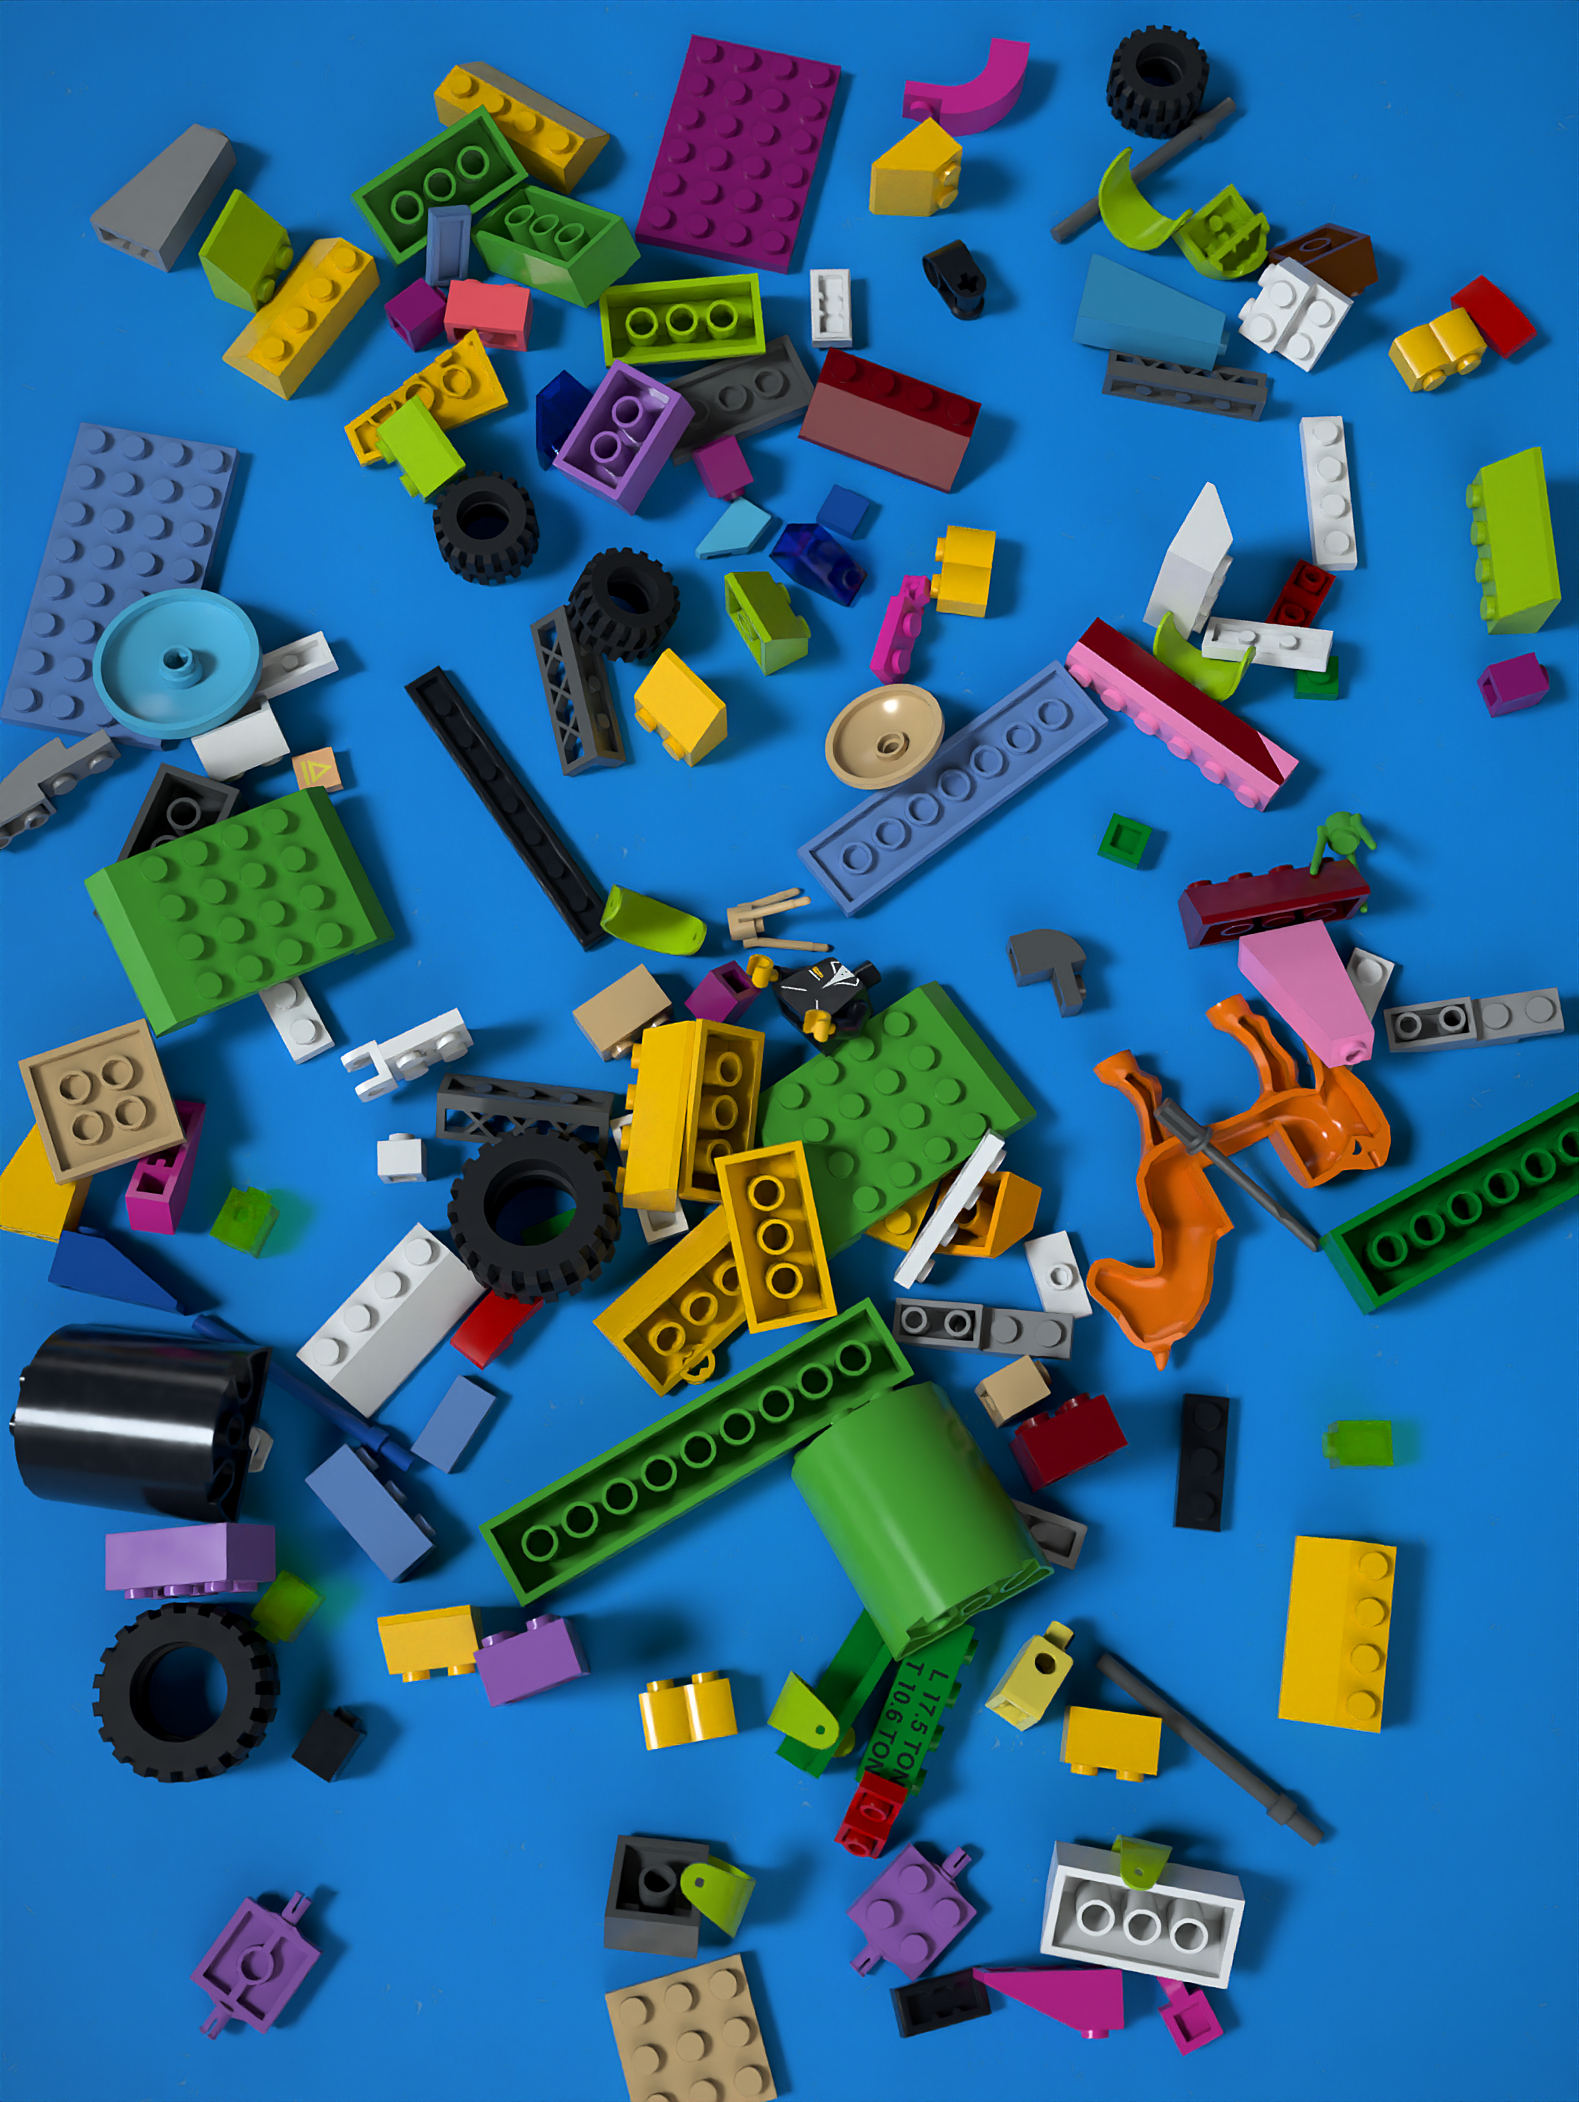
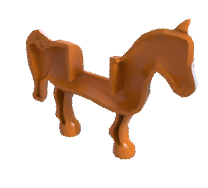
M1241 993L1219 1002L1205 1012L1214 1029L1228 1033L1247 1050L1257 1069L1260 1084L1259 1098L1249 1110L1227 1120L1203 1126H1209L1213 1129L1210 1142L1226 1157L1268 1137L1288 1172L1305 1189H1311L1337 1176L1342 1170H1369L1379 1168L1385 1164L1391 1145L1390 1125L1366 1085L1348 1070L1345 1065L1328 1068L1302 1039L1316 1081L1315 1089L1302 1088L1298 1084L1299 1068L1297 1061L1276 1041L1271 1033L1269 1020L1264 1015L1252 1013L1249 1004ZM1127 1049L1100 1062L1093 1068V1071L1102 1083L1118 1089L1129 1099L1139 1119L1141 1154L1136 1175V1186L1141 1213L1149 1224L1153 1237L1155 1267L1136 1268L1113 1258L1099 1259L1089 1269L1086 1287L1090 1296L1116 1320L1127 1338L1135 1346L1149 1350L1153 1354L1158 1370L1163 1371L1169 1360L1173 1342L1185 1337L1195 1327L1209 1303L1213 1284V1264L1217 1241L1232 1230L1234 1226L1203 1172V1169L1214 1163L1201 1151L1192 1156L1188 1155L1185 1152L1186 1146L1155 1118L1153 1112L1162 1104V1086L1157 1076L1140 1070L1132 1051ZM1356 1143L1362 1151L1359 1154L1352 1155L1355 1151Z

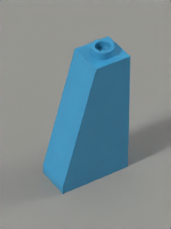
M1092 254L1072 342L1212 371L1216 356L1225 355L1230 332L1223 331L1226 318L1225 313L1101 255Z

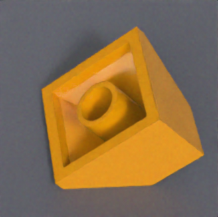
M955 1169L942 1179L935 1210L962 1169ZM986 1171L977 1184L983 1188L979 1198L970 1210L962 1207L954 1220L955 1223L959 1224L956 1233L946 1247L938 1244L933 1254L995 1259L1033 1229L1042 1188L1011 1172L995 1171L992 1174Z

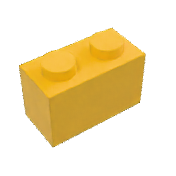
M1065 1705L1060 1761L1071 1763L1070 1773L1098 1776V1768L1101 1767L1117 1770L1116 1779L1143 1783L1144 1774L1157 1775L1162 1718Z

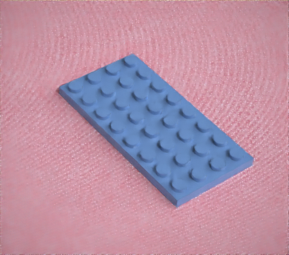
M85 422L80 423L1 707L0 719L4 724L84 738L103 728L113 743L164 752L167 739L151 738L133 732L120 724L109 713L95 687L92 671L93 657L98 641L107 626L119 613L136 601L151 594L171 589L195 588L206 590L241 457L237 448Z

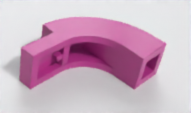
M992 38L985 69L977 78L963 85L943 86L906 80L902 117L918 122H924L927 118L931 117L951 137L971 135L993 126L1010 112L1021 94L1030 43Z

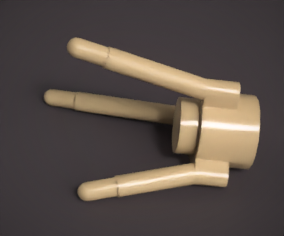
M797 887L753 902L737 904L738 907L727 908L732 941L743 940L744 949L757 946L827 952L830 949L828 944L757 937V933L765 932L763 916L795 909L811 903V898L808 896L784 901L800 893V889Z

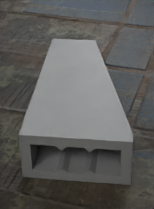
M194 123L93 213L90 222L99 241L168 273L237 163L229 138L218 129H207Z

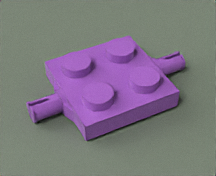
M909 1842L845 1911L863 1930L868 1941L867 1946L849 1963L862 1978L883 1957L885 1960L896 1964L914 1982L977 1913L962 1897L956 1883L953 1881L961 1870L972 1861L959 1846L939 1866L925 1859Z
M296 1890L295 1895L282 1913L269 1910L251 1895L246 1897L189 1977L208 1992L213 2003L216 2005L204 2024L199 2028L202 2034H206L214 2025L207 2035L209 2039L215 2041L231 2017L244 2020L263 2035L266 2034L324 1952V1950L306 1938L296 1925L309 1905L313 1903L312 1899L308 1896L302 1900L305 1896L303 1892Z

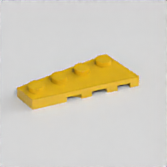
M473 329L464 336L462 341L450 350L447 349L437 356L433 363L404 381L403 385L388 397H383L344 427V430L360 466L363 468L384 459L375 446V443L379 441L376 436V429L415 395L419 396L444 433L508 407L509 402L476 329Z

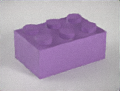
M616 359L552 464L572 483L633 516L696 412L682 394Z
M218 1523L106 1534V1591H124L125 1600L151 1598V1600L176 1599L183 1595L212 1596L218 1595V1592L229 1591L230 1593L257 1592L258 1583L276 1581L275 1526Z
M550 1613L526 1622L528 1631L518 1635V1632L505 1630L481 1640L484 1648L473 1652L491 1708L510 1705L591 1673L574 1621Z

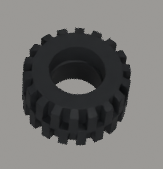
M1150 25L1146 27L1145 32L1137 29L1131 33L1130 38L1125 37L1120 42L1119 49L1115 50L1106 89L1107 105L1112 107L1111 114L1114 119L1121 118V126L1126 130L1131 127L1136 129V135L1143 136L1145 132L1151 133V138H1160L1161 133H1166L1169 137L1176 134L1177 127L1182 131L1189 126V121L1198 115L1208 82L1209 64L1206 63L1207 54L1205 50H1198L1200 43L1195 38H1186L1187 32L1181 29L1178 32L1171 31L1172 26L1163 25V29H1156L1155 25ZM1160 77L1172 85L1158 87L1147 83L1142 78Z
M481 470L475 471L476 477L469 478L466 473L459 476V484L455 485L450 482L445 487L447 496L439 494L436 500L438 509L433 510L432 518L441 555L445 563L448 562L452 572L456 575L462 572L463 579L472 583L474 578L479 579L480 585H489V580L496 579L497 584L506 583L505 576L511 574L515 579L521 575L520 567L523 565L528 568L533 562L531 554H537L538 538L540 536L533 501L530 500L529 493L524 486L519 488L517 480L511 476L503 480L501 472L493 471L491 476H486L485 471ZM497 517L508 523L501 534L491 539L479 540L465 534L467 528L480 518Z
M614 547L607 549L605 554L601 552L596 554L591 562H588L568 599L570 604L567 607L568 616L573 618L570 622L572 630L579 631L581 634L578 639L583 645L589 643L593 647L591 650L598 656L601 652L607 654V660L616 662L618 657H621L624 663L633 662L635 657L642 660L647 658L650 652L654 653L676 621L677 613L680 610L681 602L677 600L680 592L678 586L671 584L674 580L670 572H664L661 569L663 566L661 562L657 559L654 562L648 559L649 554L641 550L639 554H635L632 548L623 547L621 552H619ZM610 596L625 600L635 609L637 614L621 609L613 602Z

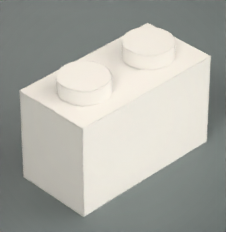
M266 695L247 702L234 717L221 726L204 734L191 737L209 778L216 782H233L241 778L245 771L259 765L263 767L271 766L282 760L285 754L290 753L286 738Z

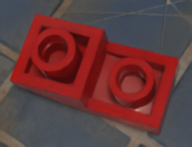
M1482 274L1450 298L1452 309L1464 307L1487 346L1505 360L1537 336L1536 329L1518 307Z
M1300 558L1264 623L1309 628L1336 576Z
M492 1290L451 1338L450 1345L483 1371L513 1343V1334L543 1307L544 1298L535 1297L533 1305L521 1304L516 1294H512L511 1298L506 1300L496 1296L494 1290Z
M865 1770L843 1817L834 1842L843 1845L848 1852L855 1856L871 1857L876 1860L887 1841L892 1824L903 1806L908 1789Z

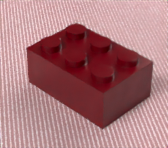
M1089 1392L1080 1394L1059 1407V1410L1054 1412L1055 1417L1051 1418L1048 1411H1045L1024 1421L1018 1427L1019 1429L1014 1431L1016 1438L1008 1444V1447L1031 1494L1113 1455L1128 1445L1104 1393L1093 1399Z

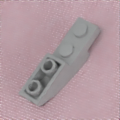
M103 728L68 749L61 739L56 737L21 762L0 783V850L9 845L13 837L27 829L39 828L48 821L49 816L57 812L50 800L51 797L70 792L76 787L77 782L92 773L98 774L106 771L113 765L116 759L121 757L120 752Z
M1557 987L1471 1000L1470 996L1383 1009L1390 1052H1430L1517 1043L1520 1038L1564 1032L1565 1029Z
M896 1298L892 1336L896 1343L937 1350L1020 1359L1028 1354L1030 1358L1071 1361L1075 1317L1073 1314L987 1308L983 1304Z

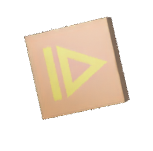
M331 746L291 757L299 790L324 786L326 792L330 793L344 789L335 754Z

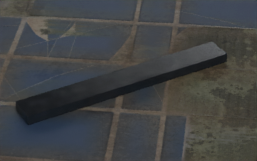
M440 666L435 667L404 687L406 693L582 949L587 952L610 937L611 934L606 932L600 925L606 905Z

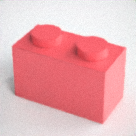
M475 279L464 281L451 280L444 318L448 342L458 344L464 339L465 335L476 329L483 347L527 352L534 311L530 289L511 283L494 285L485 284Z

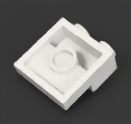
M1287 257L1278 263L1277 266L1271 263L1263 272L1258 281V285L1263 287L1257 300L1251 297L1240 311L1238 318L1244 322L1238 332L1269 354L1276 350L1308 372L1318 361L1354 301L1291 257Z

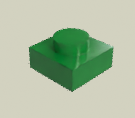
M1329 656L1325 672L1294 668V699L1336 700L1339 695V656Z
M1113 813L1097 855L1136 870L1153 828Z

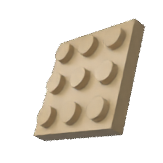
M145 1018L18 1061L53 1176L59 1186L187 1142L149 1023Z
M740 1952L605 1992L604 1995L631 2102H766L778 2098Z

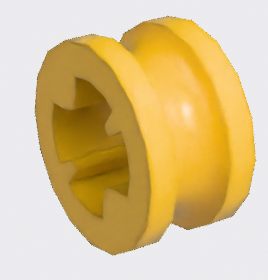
M693 1343L683 1347L676 1359L677 1370L683 1366L684 1358L691 1357L692 1351L700 1350L704 1345ZM711 1349L701 1356L704 1358L703 1360L708 1359L709 1365L708 1368H701L699 1375H690L688 1373L689 1367L680 1373L685 1382L693 1385L703 1384L713 1376L716 1363Z

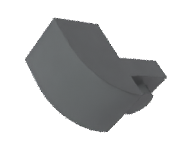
M1036 929L1009 936L1005 949L1017 988L1050 979L1061 1017L1064 1018L1078 1014L1083 1004L1082 1000L1086 999L1083 979L1080 974L1074 975V972L1082 971L1087 960L1080 945L1069 935L1053 929Z

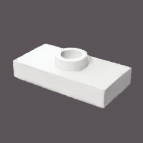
M850 269L810 270L812 348L852 347Z
M1066 1230L1024 1242L1023 1247L1044 1312L1073 1314L1075 1320L1092 1315L1093 1312Z

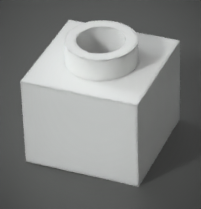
M398 1133L390 1135L389 1141H377L378 1176L384 1184L427 1181V1147L421 1139H415L414 1134Z

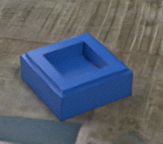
M834 484L816 516V523L852 540L870 508V500Z

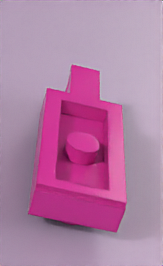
M905 575L898 596H891L869 666L870 670L884 685L902 684L904 675L909 670L910 655L915 639L921 631V619L924 614L923 606L930 602L932 582L925 575Z

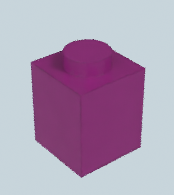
M422 277L384 305L390 327L415 353L445 330L444 318L448 299L437 286L431 288Z
M723 435L690 451L709 497H722L724 502L732 500L746 492L744 486L754 481L734 435Z
M1532 652L1487 666L1477 680V684L1491 718L1538 704L1549 690V676L1546 668L1539 664L1535 653Z
M734 960L709 971L684 1004L695 1015L696 1019L703 1018L733 1025L746 1012L762 990L753 984L752 979Z

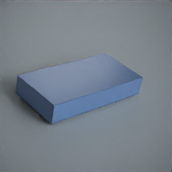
M467 205L429 208L425 282L431 288L435 286L438 288L450 287L451 280L464 281L468 279L472 211Z
M458 1375L410 1451L450 1475L494 1406L497 1398L461 1375Z

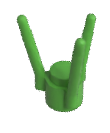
M1345 811L1335 812L1326 819L1324 825L1316 828L1318 839L1311 861L1310 874L1316 875L1318 873L1326 842L1330 849L1337 854L1346 855V858L1351 861L1360 873L1355 850L1360 844L1361 838L1369 849L1375 850L1377 848V843L1363 824L1361 814H1352ZM1367 901L1359 908L1362 913L1368 911Z

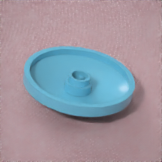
M195 588L171 589L151 594L136 601L111 621L101 635L95 649L92 667L93 680L103 704L115 720L124 727L151 738L184 739L204 734L221 726L246 705L261 677L263 653L259 637L251 620L234 602L222 595L207 590Z

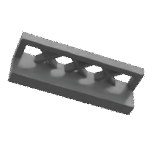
M1110 350L1102 394L1258 422L1266 403L1268 388H1265L1267 374L1215 364L1213 370L1209 371Z
M562 605L530 625L563 775L573 777L594 764L616 768L626 762V757L602 652L598 656L591 651L593 647L589 643L582 644L578 639L581 635L580 632L573 631L570 622L573 618L568 616V606ZM556 626L557 637L552 649L549 647L546 631ZM560 662H563L566 673L560 686L557 683L556 673ZM569 699L572 700L574 706V713L570 724L566 722L564 714ZM577 737H579L582 741L584 755L575 760L573 747Z
M445 1073L437 1092L436 1138L484 1144L490 1142V1144L496 1145L502 1141L500 1135L507 1132L496 1131L488 1120L494 1115L507 1116L515 1125L510 1130L513 1132L514 1137L525 1135L524 1129L531 1128L530 1125L537 1120L549 1121L557 1130L563 1131L567 1142L571 1137H577L573 1130L580 1125L599 1127L598 1143H585L588 1152L595 1151L601 1158H606L615 1093ZM447 1109L464 1111L473 1122L466 1127L447 1125Z

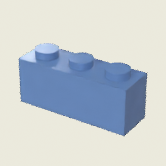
M344 1444L304 1481L391 1582L399 1584L439 1548L432 1539L437 1534V1531L421 1513L413 1517L403 1506L408 1500L406 1495L391 1479L386 1484L383 1483L374 1472L379 1467V1464L363 1446L356 1451L350 1445Z

